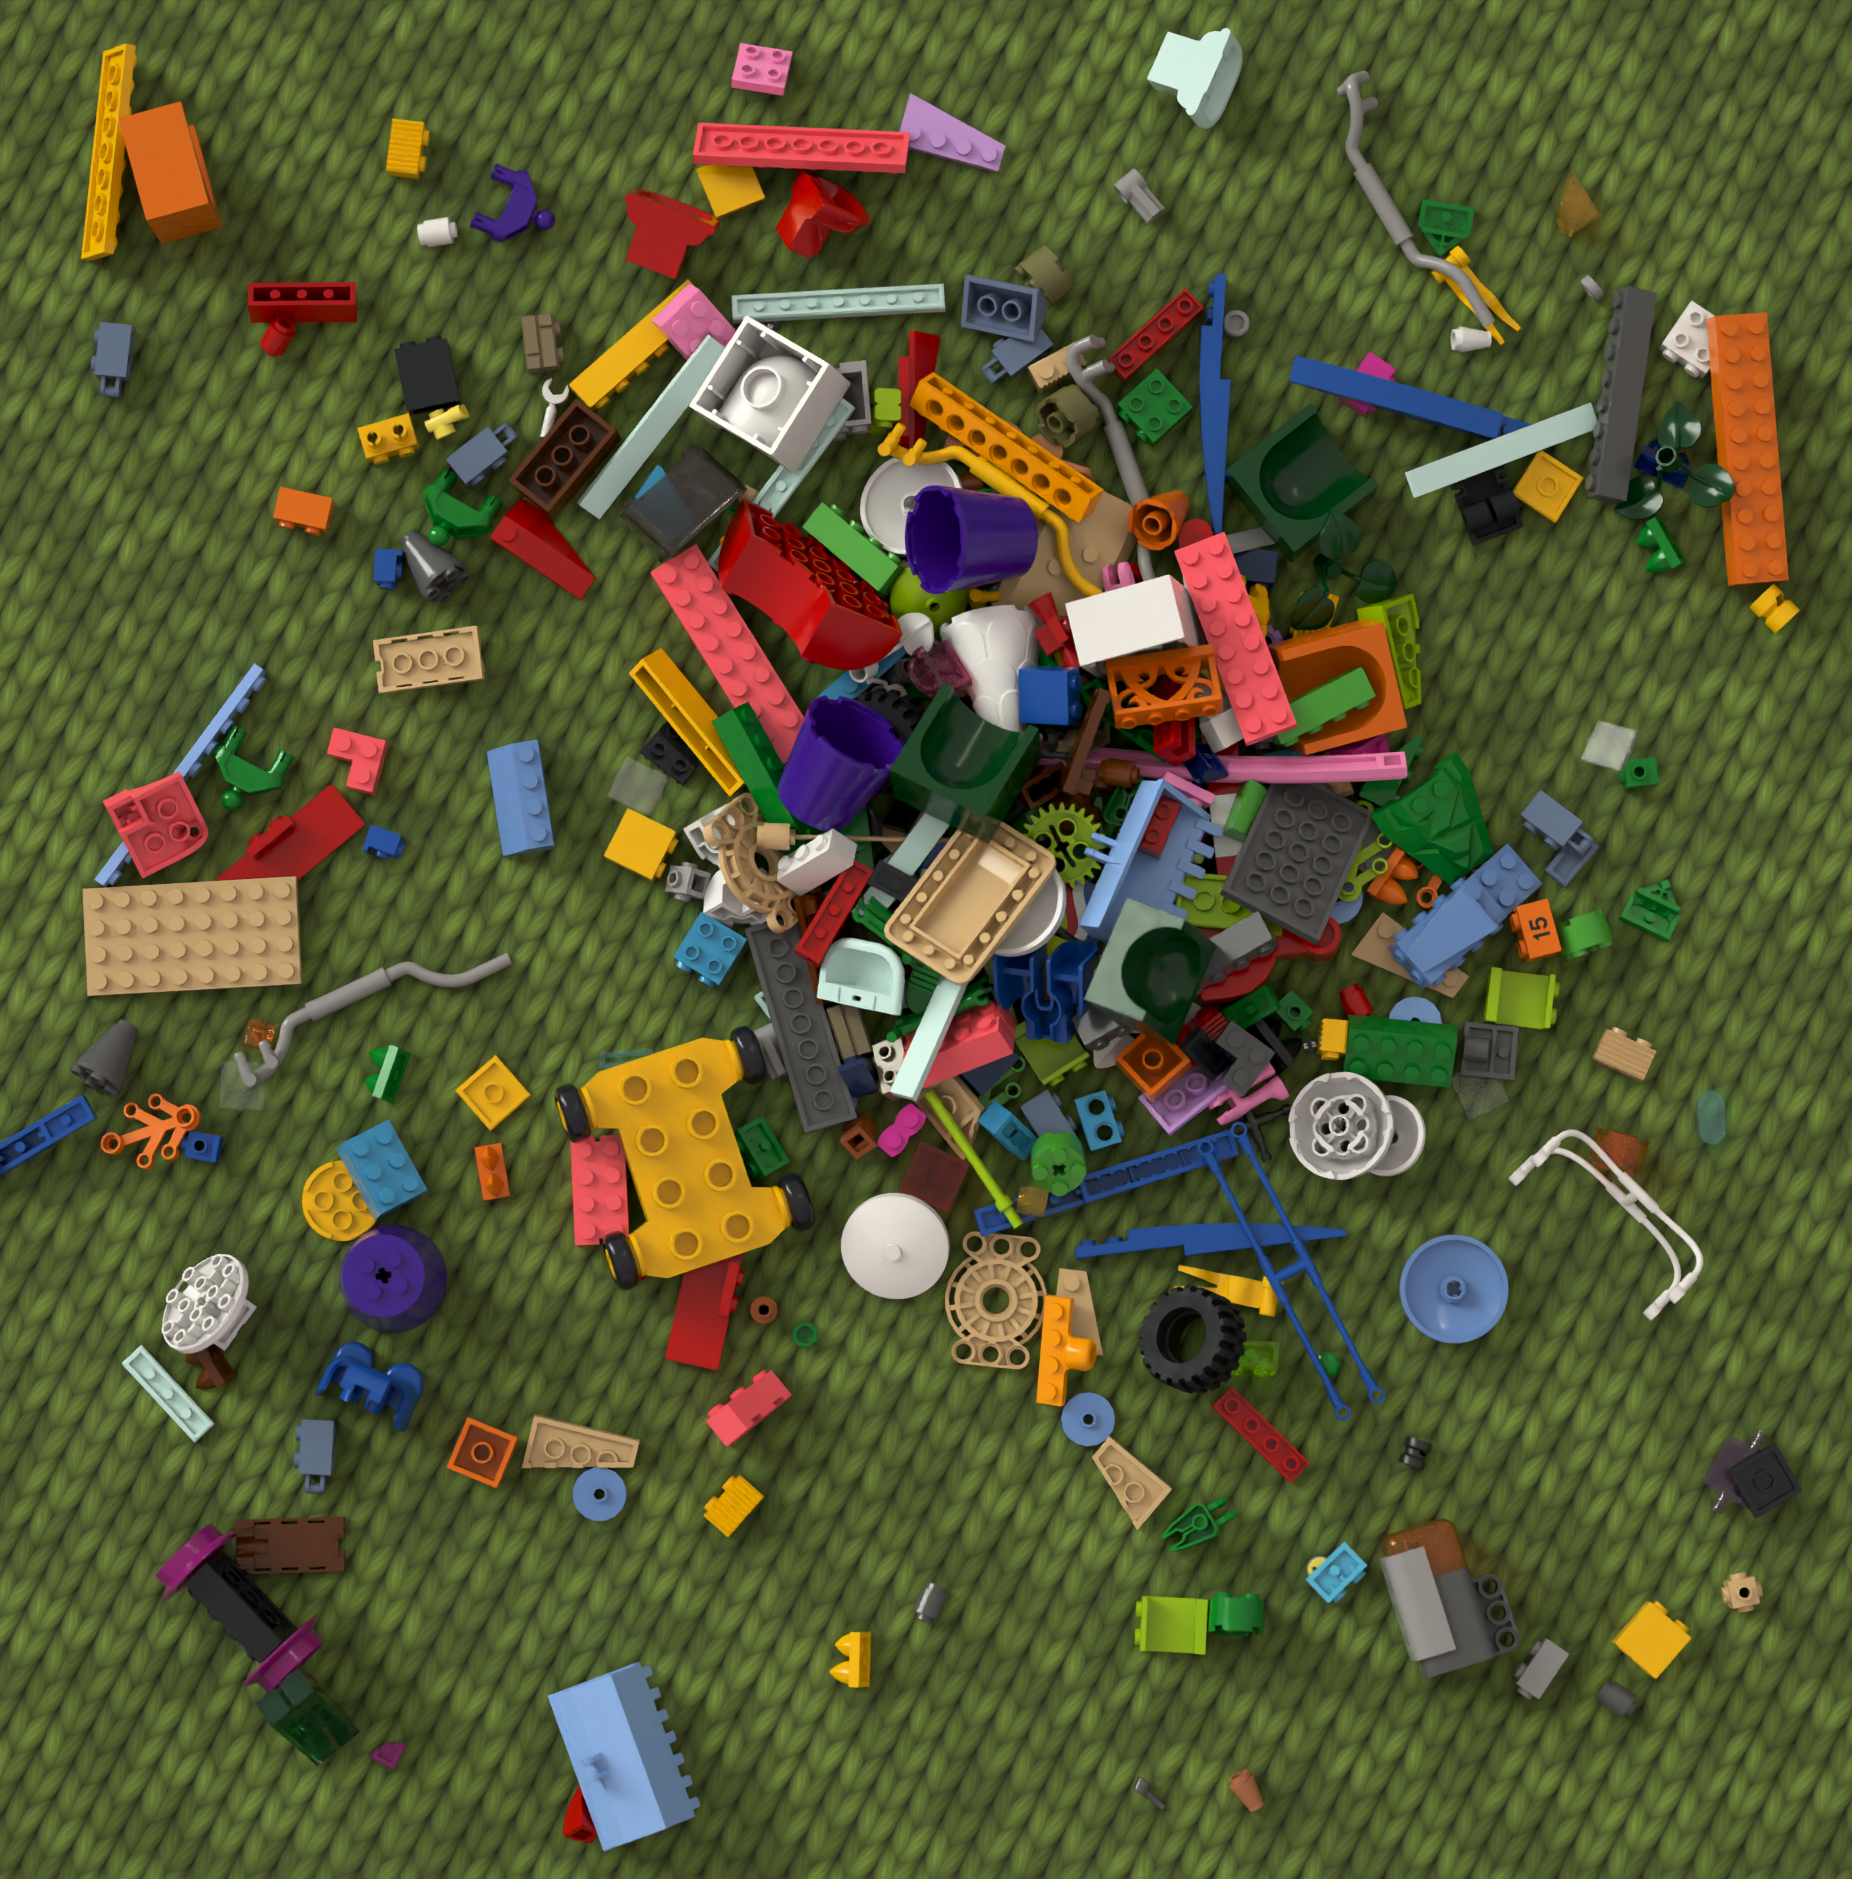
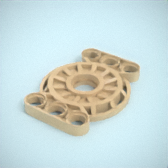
M744 793L733 799L705 826L703 836L710 846L719 847L720 869L731 892L750 909L760 913H767V925L774 933L780 934L792 928L798 922L796 912L792 909L790 903L793 898L801 896L776 881L779 870L778 863L785 856L783 851L764 850V847H757V826L764 825L767 822L764 817L758 816L759 807L750 793ZM742 800L748 804L749 812L743 809ZM727 814L734 818L735 826L729 823ZM713 827L719 831L720 840L714 836ZM755 853H759L766 858L769 865L767 875L761 873L757 868L754 860ZM820 886L811 890L812 894L822 892ZM777 914L783 918L784 926L778 923Z
M970 1232L963 1239V1249L970 1257L965 1259L954 1270L948 1281L945 1293V1309L949 1322L955 1332L962 1338L953 1345L952 1356L955 1361L961 1364L1022 1369L1028 1364L1030 1359L1028 1350L1022 1344L1029 1341L1038 1331L1044 1316L1046 1288L1039 1272L1030 1263L1039 1256L1041 1251L1040 1245L1037 1240L1031 1237L994 1233L981 1237L980 1232ZM972 1236L979 1237L983 1243L982 1248L977 1252L970 1251L967 1247V1240ZM998 1239H1004L1009 1243V1251L1000 1255L995 1252L994 1243ZM1025 1242L1035 1244L1036 1253L1034 1256H1023L1020 1250L1021 1245ZM972 1260H976L978 1262L973 1266L969 1264V1262ZM1027 1265L1030 1270L1026 1272L1022 1266ZM965 1266L967 1271L962 1275L958 1283L954 1282L957 1273ZM1032 1274H1035L1039 1280L1041 1291L1036 1290L1035 1284L1030 1277ZM951 1287L956 1288L954 1295L955 1304L949 1305ZM991 1288H1001L1009 1296V1305L1000 1314L988 1312L983 1305V1296ZM1039 1296H1043L1041 1315L1036 1313ZM952 1310H956L957 1317L962 1324L959 1328L952 1319L950 1312ZM1034 1318L1038 1319L1039 1321L1035 1328L1027 1335L1025 1330L1030 1326ZM966 1329L970 1335L965 1336L962 1332ZM1021 1335L1023 1339L1017 1342L1014 1338ZM967 1344L970 1346L972 1353L968 1359L962 1360L957 1357L956 1348L958 1345ZM991 1346L995 1347L999 1354L998 1359L994 1362L985 1361L983 1358L984 1349ZM1015 1349L1022 1350L1025 1354V1361L1021 1365H1014L1010 1361V1353Z

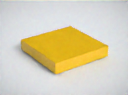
M705 165L696 169L717 219L765 200L752 166Z
M1543 450L1535 453L1512 491L1516 499L1552 523H1556L1584 478Z
M496 1055L455 1090L490 1131L496 1128L531 1097V1094Z

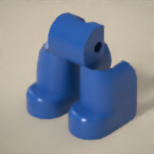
M1086 940L1067 941L1060 944L1049 957L1047 943L1037 950L1022 956L1006 957L994 954L993 974L996 1001L1004 1010H1009L1015 1001L1022 999L1021 1009L1026 1019V1039H1050L1053 1042L1068 1044L1071 1041L1075 1032V1026L1071 1020L1076 1015L1075 1005H1079L1077 1019H1081L1091 1006L1084 998L1094 977V971L1099 964L1097 944ZM1045 962L1047 991L1051 996V1000L1044 999L1043 965Z
M348 1342L340 1346L326 1367L315 1394L323 1395L329 1382L333 1381L343 1388L340 1399L348 1403L357 1404L361 1398L367 1399L364 1406L366 1411L379 1415L384 1404L397 1409L393 1417L395 1427L399 1431H406L423 1393L425 1382L421 1371L412 1364L400 1363L395 1364L386 1373L374 1369V1354L364 1343Z

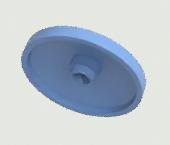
M1445 1235L1422 1244L1411 1254L1403 1267L1400 1277V1301L1407 1318L1421 1333L1439 1342L1463 1343L1475 1340L1486 1334L1501 1318L1508 1300V1279L1500 1259L1484 1243L1468 1236Z

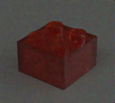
M920 1142L899 1192L914 1196L931 1207L948 1214L970 1163L924 1142Z

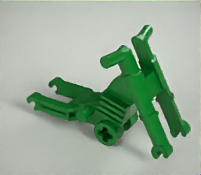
M861 895L858 900L859 907L854 908L853 919L858 923L864 924L893 946L902 956V963L909 964L913 968L907 985V1003L912 1012L907 1014L906 1009L903 1008L901 1009V1015H897L896 1026L893 1027V1030L886 1037L889 1042L893 1043L899 1038L917 1031L941 975L891 943L885 936L884 927L894 912L876 900L874 896L870 898L869 905H865L864 896ZM859 908L864 911V915L859 914ZM988 974L982 975L978 981L967 985L954 1017H956V1014L976 1005L983 1006L988 1003L989 996L979 997L993 990L994 985L992 983L984 985V982L988 981Z

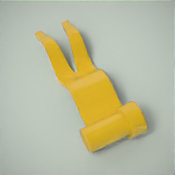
M1459 246L1449 252L1450 255L1445 260L1459 267L1471 279L1485 304L1502 321L1518 332L1521 327L1508 315L1493 293L1477 279L1467 266L1471 261L1466 253ZM1436 270L1430 272L1439 284L1445 281L1456 296L1476 315L1463 291L1454 280ZM1493 323L1485 327L1500 345L1505 343Z
M1178 1265L1179 1271L1217 1285V1288H1202L1230 1300V1303L1259 1308L1260 1315L1275 1317L1278 1299L1266 1276H1263L1262 1281Z

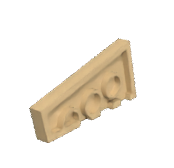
M1382 912L1350 956L1413 981L1409 973L1402 965L1395 961L1391 952L1387 949L1395 942L1393 937L1404 927ZM1450 967L1444 972L1447 977L1436 987L1431 984L1426 988L1453 999L1469 976L1458 968L1453 970Z

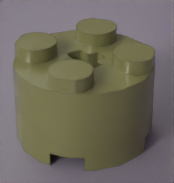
M1043 245L1014 268V271L1023 281L1026 280L1023 286L1041 290L1049 308L1072 290L1076 282L1068 269L1064 270L1057 261L1059 258L1048 247Z
M1074 384L1062 387L1038 403L1035 409V414L1038 413L1040 424L1037 427L1043 437L1052 445L1059 443L1064 445V448L1069 447L1091 432L1096 424V418L1099 417L1098 408L1091 404L1087 396L1082 393L1080 387Z

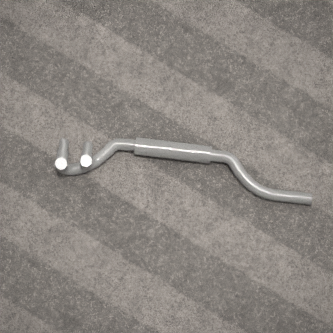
M1362 70L1351 74L1344 81V84L1337 88V94L1340 97L1347 94L1350 104L1351 120L1345 144L1348 158L1356 170L1354 175L1395 245H1400L1408 260L1417 267L1436 270L1454 280L1463 291L1483 327L1491 325L1495 322V319L1471 279L1453 263L1438 257L1423 255L1418 251L1411 239L1413 234L1371 163H1366L1359 151L1364 115L1378 107V100L1375 97L1363 100L1361 98L1359 87L1369 81L1368 72Z
M1091 334L1076 341L1069 347L1066 352L1065 361L1076 384L1100 408L1106 424L1104 431L1130 504L1134 507L1140 500L1149 498L1123 422L1118 421L1109 398L1093 384L1094 378L1112 373L1115 369L1114 364L1107 360H1101L1083 370L1079 363V356L1088 350L1103 348L1106 344L1104 338ZM1138 543L1137 556L1142 580L1144 582L1155 579L1150 550Z
M505 953L460 974L433 972L415 962L409 961L398 963L387 969L379 968L375 972L305 1003L306 1007L287 1016L281 1024L279 1038L274 1051L267 1040L259 1042V1048L265 1061L259 1069L253 1070L242 1051L234 1054L243 1083L246 1086L257 1085L268 1079L278 1069L288 1052L293 1031L297 1025L310 1019L314 1022L391 986V981L404 975H411L431 985L456 988L475 983L513 965L508 953Z

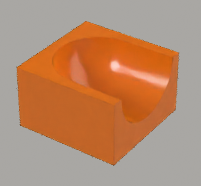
M181 101L118 118L146 221L160 243L164 244L223 227L195 125L188 126Z
M1364 618L1267 645L1288 701L1354 667L1363 668L1376 695L1369 699L1370 704L1359 710L1352 708L1346 711L1347 716L1339 721L1332 723L1330 719L1322 724L1323 729L1311 735L1308 732L1298 736L1300 740L1288 746V750L1309 755L1407 728L1384 623Z

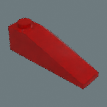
M522 498L503 517L490 537L493 544L579 600L583 599L596 579L545 513Z

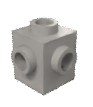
M682 862V866L670 865L665 892L675 894L674 899L684 902H690L691 898L704 899L711 873L698 870V865Z

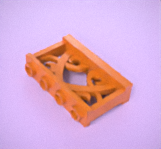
M1213 644L1105 660L1116 729H1131L1135 726L1146 724L1158 725L1172 720L1185 721L1199 716L1212 717L1223 713V700ZM1209 668L1211 681L1199 678L1201 669ZM1184 672L1182 673L1183 677L1177 676L1175 673ZM1166 674L1172 681L1183 684L1181 689L1167 701L1146 691L1156 682L1158 675ZM1150 677L1146 682H1144V679H1140ZM1123 681L1128 689L1117 694L1115 682ZM1202 685L1207 687L1211 691V696L1195 698L1198 694L1204 695L1202 689L1195 686ZM1134 695L1129 701V707L1132 704H1137L1139 707L1123 709L1121 707L1122 701L1126 697Z

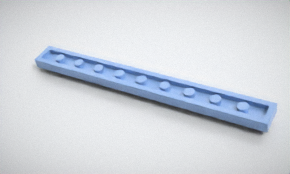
M255 663L174 771V773L178 771L181 773L185 783L190 776L194 778L202 768L200 762L206 755L210 756L218 746L216 741L222 733L225 735L229 732L234 724L232 719L237 712L242 713L250 702L248 697L254 690L257 692L265 683L266 678L264 676L266 672ZM124 842L120 844L95 878L104 887H109L110 884L114 886L122 876L120 870L123 866L133 861Z

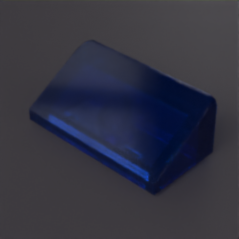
M1196 742V756L1183 762L1197 784H1205L1227 778L1229 775L1208 744Z

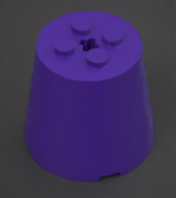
M941 485L927 486L915 496L916 504L914 510L908 512L906 520L905 549L912 575H918L921 581L920 587L926 592L944 594L1018 578L1025 575L1032 567L1038 546L1037 524L1030 506L1022 498Z
M827 695L818 697L812 701L807 709L777 787L778 796L786 809L805 824L823 831H829L832 828L836 831H841L853 821L890 779L889 770L905 745L903 739H897L893 733L895 728L887 719L858 701L839 696L837 700L829 699Z
M403 1225L380 1226L361 1235L347 1250L340 1267V1292L351 1314L369 1328L387 1333L409 1331L429 1320L440 1306L447 1288L446 1264L434 1242L418 1230ZM383 1269L392 1274V1277L388 1278L389 1282L386 1284L383 1280H379V1274H382L381 1271Z

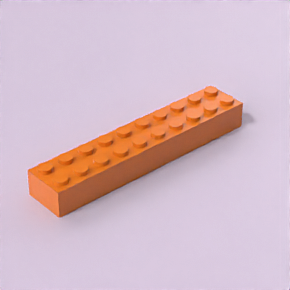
M1767 312L1714 316L1706 319L1717 459L1718 465L1724 468L1731 476L1735 487L1734 496L1721 504L1728 586L1789 580Z

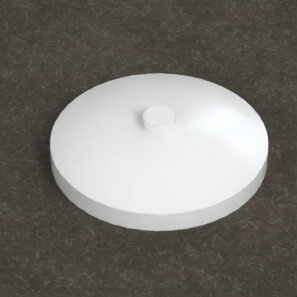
M892 458L882 464L869 478L861 497L860 515L866 533L869 537L871 535L883 544L881 549L888 553L891 551L899 557H907L905 549L906 520L908 512L914 510L916 504L914 498L920 490L930 485L963 489L959 477L946 462L932 465L906 466L903 461Z
M1056 868L1032 904L994 954L1015 957L1031 953L1042 947L1056 933L1066 909L1065 886Z
M902 1193L877 1195L860 1204L846 1222L841 1238L842 1258L851 1277L868 1292L889 1299L910 1298L928 1290L942 1275L949 1257V1236L941 1217L924 1201Z

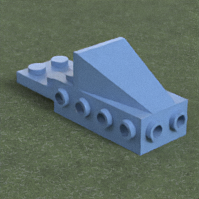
M1507 843L1466 880L1460 877L1450 886L1452 891L1447 896L1441 894L1431 903L1433 908L1428 913L1424 910L1412 920L1414 925L1409 930L1405 927L1393 937L1395 942L1387 949L1391 952L1395 961L1404 967L1409 973L1410 978L1422 989L1431 984L1436 987L1447 977L1444 972L1450 967L1455 970L1466 960L1463 955L1469 950L1474 953L1485 943L1483 938L1486 935L1491 934L1493 936L1504 926L1502 921L1508 914L1538 889L1542 883Z

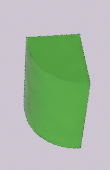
M1251 779L1239 786L1222 834L1243 843L1267 793V790L1261 784Z

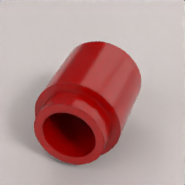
M278 316L271 321L260 341L266 354L275 357L282 356L295 335L296 326L293 321L284 316Z
M1358 983L1338 992L1341 997L1339 1001L1347 1018L1349 1014L1371 1017L1370 1013L1374 1009L1364 989H1360Z

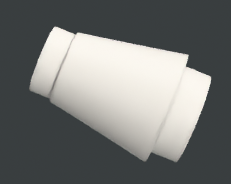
M1459 326L1458 329H1453L1451 332L1452 350H1458L1459 353L1491 346L1492 337L1490 331Z

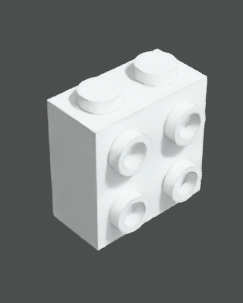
M1691 300L1659 347V350L1662 351V356L1672 363L1677 361L1683 365L1685 372L1695 378L1699 376L1703 379L1710 369L1706 319L1714 317V315Z

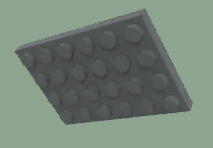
M1269 783L1267 793L1242 843L1220 895L1254 913L1258 911L1263 918L1316 945L1323 934L1372 821L1370 815L1373 812L1318 783Z

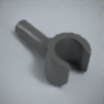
M1138 1777L1133 1786L1134 1790L1153 1802L1160 1810H1163L1166 1805L1148 1791L1152 1783Z

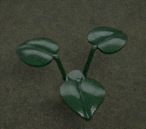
M1676 402L1669 409L1658 429L1657 439L1661 448L1656 453V461L1659 464L1656 467L1658 471L1656 486L1648 477H1636L1630 480L1627 501L1617 503L1614 509L1619 515L1629 519L1640 520L1650 518L1658 513L1664 503L1662 495L1657 492L1662 486L1663 471L1674 473L1680 469L1695 480L1689 487V495L1698 506L1705 508L1715 507L1734 496L1735 487L1729 473L1721 466L1705 464L1700 468L1697 476L1682 464V459L1678 454L1680 447L1690 448L1694 446L1700 439L1702 428L1697 417L1681 402Z
M1330 510L1327 521L1320 533L1318 546L1321 553L1315 557L1313 567L1320 573L1318 579L1321 580L1324 592L1320 587L1313 586L1304 591L1300 596L1291 619V628L1295 630H1317L1326 626L1332 619L1335 605L1330 598H1327L1330 591L1326 578L1335 579L1340 574H1344L1355 581H1359L1355 594L1366 603H1378L1385 600L1397 587L1398 581L1393 568L1383 560L1376 559L1368 562L1362 568L1361 577L1342 568L1340 561L1337 559H1344L1345 553L1356 551L1361 540L1358 526L1342 513Z

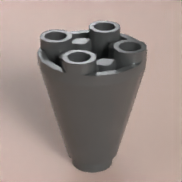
M413 530L401 539L400 544L402 545L406 561L420 594L427 602L437 601L439 604H443L451 598V593L455 589L469 581L470 575L464 563L441 546L433 545L423 533Z
M119 1020L117 1024L111 1026L75 1061L70 1071L77 1077L85 1079L84 1085L95 1092L102 1089L107 1095L117 1098L124 1085L136 1044L138 1029L125 1020Z

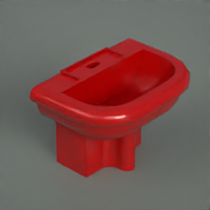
M799 168L792 187V199L775 229L789 250L811 259L813 255L819 254L832 230L846 235L853 234L861 227L869 225L871 219L862 203L851 192L824 177Z
M638 189L633 190L624 197L625 203L628 204V218L637 225L626 260L674 279L681 274L690 245L696 246L701 244L720 228V221L715 216L659 193Z

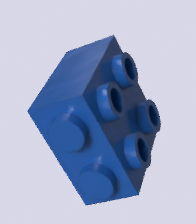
M1031 665L1018 669L1020 723L1071 725L1081 721L1083 712L1082 703L1080 702L1082 679L1079 675V667Z

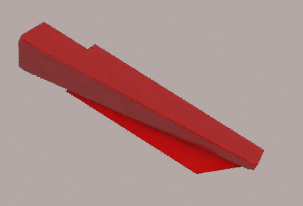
M909 330V357H899L901 403L898 406L901 407V419L898 423L903 424L906 428L900 437L898 445L909 450L913 448L918 439H924L927 418L919 415L909 404L919 381L932 372L935 373L940 337L938 335Z

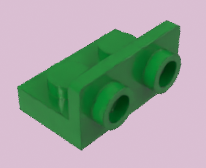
M763 1116L734 1132L747 1175L755 1183L790 1163Z

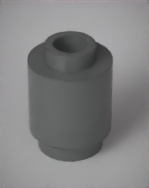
M927 1582L926 1586L922 1587L913 1612L917 1613L916 1619L931 1624L933 1620L938 1621L947 1600V1596H945L947 1589Z
M1609 1679L1596 1695V1698L1601 1700V1705L1620 1718L1624 1714L1629 1717L1638 1705L1634 1701L1637 1697L1635 1694L1615 1681L1613 1683Z

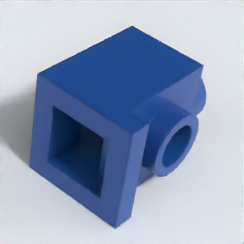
M375 550L373 581L376 585H380V589L395 590L398 579H402L403 563H399V560H405L402 550Z
M371 825L362 850L370 854L371 850H375L373 855L389 860L390 856L401 859L406 843H403L404 837L402 835Z
M189 1131V1135H185L182 1139L181 1151H185L184 1157L219 1164L224 1137ZM198 1141H203L205 1144L202 1151H197L195 1148Z

